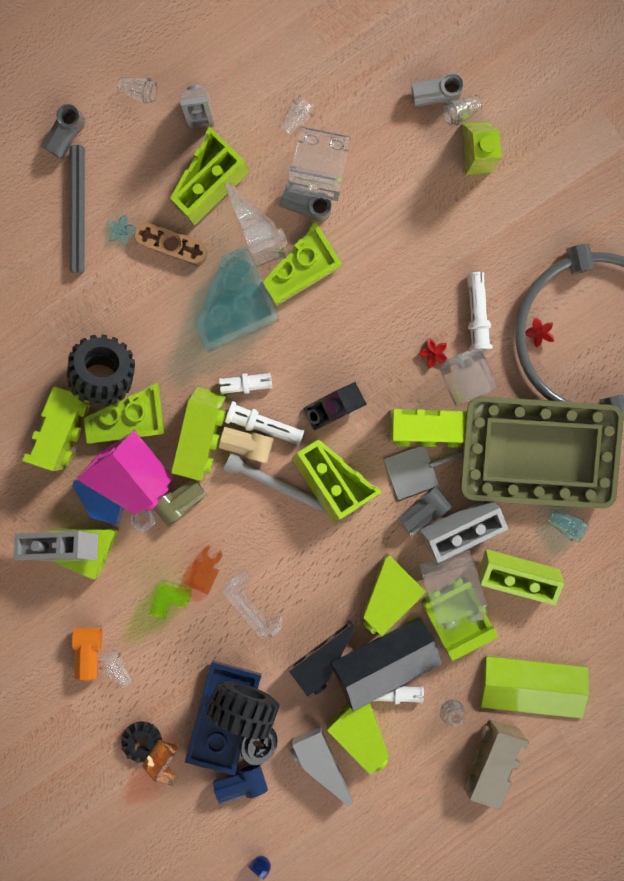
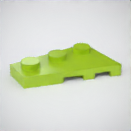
M316 221L310 227L307 234L294 245L293 250L287 257L282 259L263 281V285L276 306L342 267V262Z
M159 383L153 384L149 388L135 393L114 405H110L85 417L84 425L87 444L120 440L133 430L140 437L165 434Z

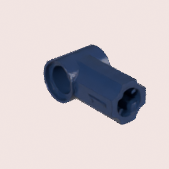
M249 765L239 770V773H236L235 776L230 775L213 781L214 793L219 804L244 796L254 798L268 791L261 765Z

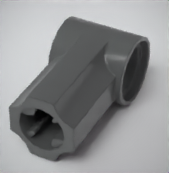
M64 104L57 110V119L42 145V148L61 159L65 157L76 134L85 125L83 114L71 104ZM70 114H76V120L72 124H66V117Z
M286 185L280 207L311 217L316 222H323L331 214L332 203L325 194H314ZM320 202L327 206V210L324 213H317L313 210V206Z
M437 486L428 490L418 499L419 502L398 517L411 536L430 521L440 518L451 509L452 505Z

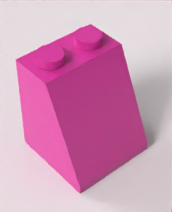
M133 430L100 452L77 476V479L135 515L144 509L146 512L153 509L159 503L157 499L169 490L167 485L173 477L136 431Z

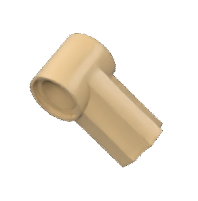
M224 427L219 448L243 454L249 459L267 463L274 438Z

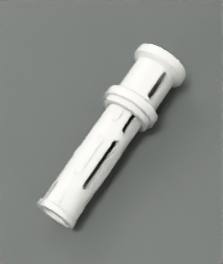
M484 272L468 273L471 322H469L468 329L471 330L472 342L469 351L473 352L493 349L489 339L491 323L487 320Z
M232 401L225 423L229 424L232 422L245 427L247 431L255 429L299 446L304 430L258 415L259 412L256 409L248 410L237 406L236 402Z

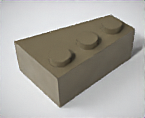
M490 719L488 726L485 725L482 730L481 741L483 742L480 751L476 750L474 754L473 765L475 767L472 775L467 776L464 789L467 790L466 793L471 801L500 810L511 785L509 779L513 768L518 769L520 765V760L516 758L521 748L527 749L529 741L520 729Z

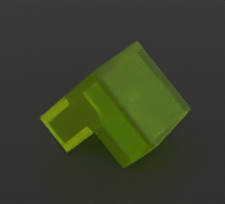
M162 579L158 583L149 615L165 619L169 615L172 604L186 608L189 604L193 588Z

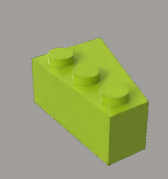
M210 126L206 131L203 143L194 153L195 157L188 170H185L170 198L177 209L194 226L250 173L245 161Z
M53 386L41 415L43 420L39 432L34 431L32 436L35 444L31 455L25 453L22 461L51 471L64 470L65 466L68 467L73 457V452L70 451L72 444L78 441L81 433V428L78 427L81 417L85 418L89 409L87 400L82 402L78 400L79 394L74 396L71 391Z
M200 387L196 388L188 400L171 473L199 481L203 480L206 473L210 474L214 461L210 456L212 450H216L220 435H217L218 426H222L226 411H223L227 397L226 394L221 395L219 392Z
M390 410L389 441H395V446L411 447V442H421V447H436V442H447L448 448H462V443H465L467 411Z
M319 439L291 458L332 523L339 521L382 493L380 489L366 481L358 471L355 472L344 463L341 457Z

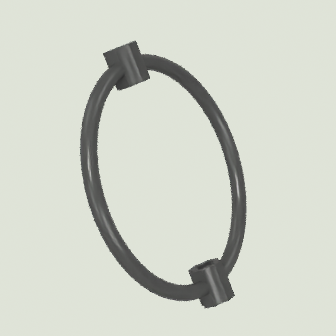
M589 243L567 248L568 258L550 266L533 282L518 310L515 326V343L520 364L536 390L550 401L572 402L551 390L535 371L526 346V321L531 305L539 291L560 272L570 268L571 275L584 273L595 269L594 262L610 263L624 268V256L613 253L591 252ZM623 394L600 399V404L614 405L620 408L624 416Z

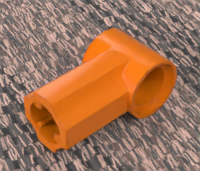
M74 628L72 635V649L75 650L74 679L93 680L98 678V657L102 646L101 628Z

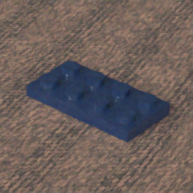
M212 660L184 763L235 776L241 754L238 746L243 742L242 737L220 728L207 717L206 713L218 682L234 681L258 689L262 673Z

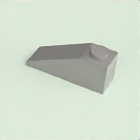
M193 85L188 87L187 90L181 91V108L189 129L214 125L208 88L201 85Z
M83 531L15 534L13 560L95 561L97 560L98 534Z
M321 726L294 737L292 740L293 747L290 748V752L295 763L300 761L302 768L347 806L352 805V795Z

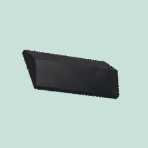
M418 617L330 662L351 710L355 711L442 664L436 640L421 617Z

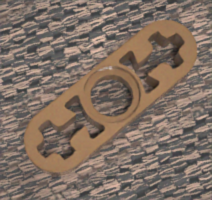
M142 223L135 230V239L144 248L193 265H200L207 259V249L199 240L150 223ZM150 229V233L158 238L159 233H163L159 239V247H156V240L148 238L144 242L141 233H146ZM169 237H174L179 242L177 249L174 251H168L164 247V242ZM184 241L187 242L185 245L187 248L194 250L196 246H199V250L202 253L201 256H196L195 259H192L191 253L183 251V256L179 254L183 250Z

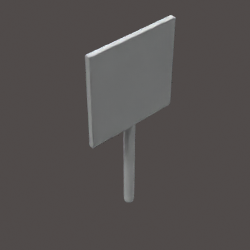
M419 446L383 459L398 500L431 489L434 486H439L433 467L462 457L464 451L431 462L426 448Z

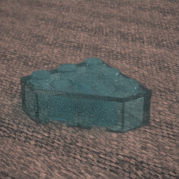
M247 246L222 256L217 274L207 295L206 303L196 324L208 352H212L279 322L277 312Z

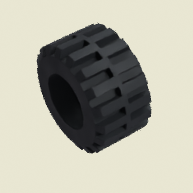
M102 334L101 338H97L96 335H90V340L83 338L80 340V345L75 344L73 346L72 352H70L68 357L67 383L68 387H71V392L74 396L79 394L78 400L82 402L87 400L91 406H94L95 403H100V407H106L108 402L114 405L117 403V398L119 400L125 398L126 393H129L135 371V359H132L133 353L131 350L126 351L127 345L124 342L119 344L118 339L115 337L108 339L107 335ZM93 365H105L112 369L114 374L107 377H98L91 374L87 368Z
M220 681L216 685L206 715L214 724L228 732L251 739H264L269 737L280 704L269 694L252 686L234 681Z

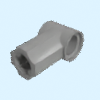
M456 73L446 74L443 78L411 83L415 107L442 102L447 104L456 103L461 98L464 88L462 77ZM453 84L457 87L458 91L454 93L447 92L445 86Z

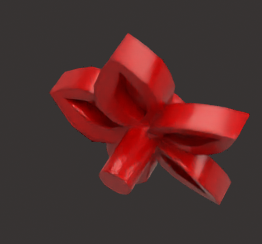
M535 317L532 323L533 327L528 328L525 331V335L534 338L535 347L540 346L543 339L548 342H554L553 335L549 333L554 322H548L543 325L542 321Z
M428 338V349L421 350L418 355L428 358L427 364L429 369L437 361L448 363L446 355L442 353L446 349L447 343H440L436 346L435 342Z

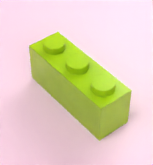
M488 549L485 550L478 569L481 586L555 606L565 584L558 568Z

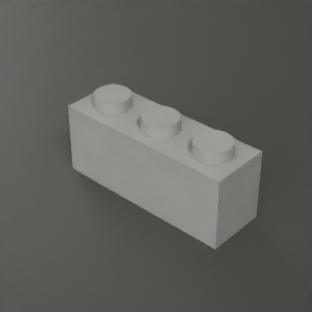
M479 501L420 529L429 552L439 563L508 530L501 508L495 502Z

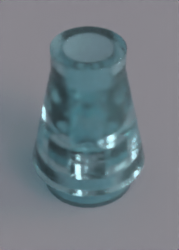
M556 509L548 521L549 524L553 525L571 542L574 540L579 543L589 527L588 524L584 523V519L559 512Z

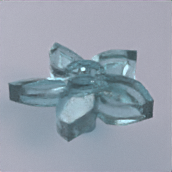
M126 214L120 217L119 223L108 221L109 227L114 230L109 236V241L117 240L120 237L121 241L128 245L129 235L135 233L136 227L128 224Z

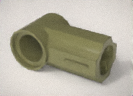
M191 479L173 493L170 492L158 500L159 503L154 509L164 523L169 526L207 494L197 480Z

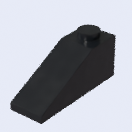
M351 621L289 666L290 674L307 696L312 693L317 695L327 687L326 683L334 671L330 662L342 656L355 630L354 624Z

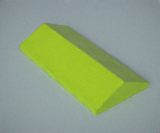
M494 656L485 657L481 708L583 719L589 697L587 666Z

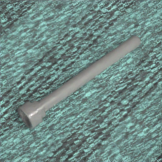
M231 452L224 466V471L233 474V472L238 474L240 472L326 513L316 497L245 464V460L240 459V455Z

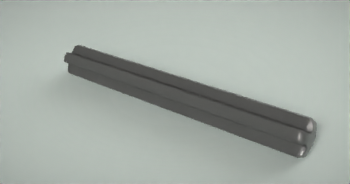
M82 145L70 146L69 270L72 273H84L85 149Z

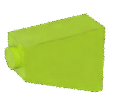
M488 121L462 123L466 175L491 173L502 158L500 131Z
M88 528L53 529L47 531H83L98 534L97 560L51 561L95 580L100 577L119 529Z
M388 553L383 557L362 613L363 618L366 620L363 623L364 626L372 634L378 632L381 636L426 593Z
M347 703L326 724L327 731L370 775L374 771L379 772L387 765L389 754L371 703L355 711H352L349 703Z

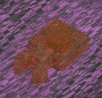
M208 545L202 552L203 563L195 560L185 582V585L207 595L219 572L218 569L213 568V565L218 563L223 555V552L219 551L216 558H210L208 556L210 546Z

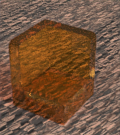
M158 740L142 765L153 781L170 786L174 785L178 777L168 765L177 753L178 747L174 744Z

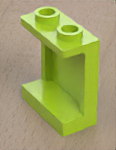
M462 578L453 580L448 584L449 588L441 592L435 590L425 596L426 600L421 602L452 661L499 637L489 622L472 589L470 581L468 579L462 580Z

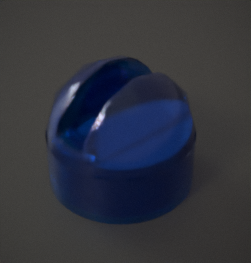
M264 856L256 857L248 866L252 872L263 880L271 870L270 861Z

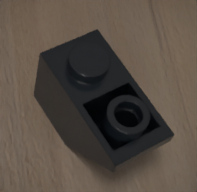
M353 382L309 404L303 409L315 431L367 404L356 382Z

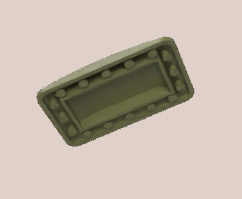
M486 396L471 399L468 403L461 477V491L463 495L475 501L601 509L612 506L617 497L624 423L623 412L617 406L607 404Z

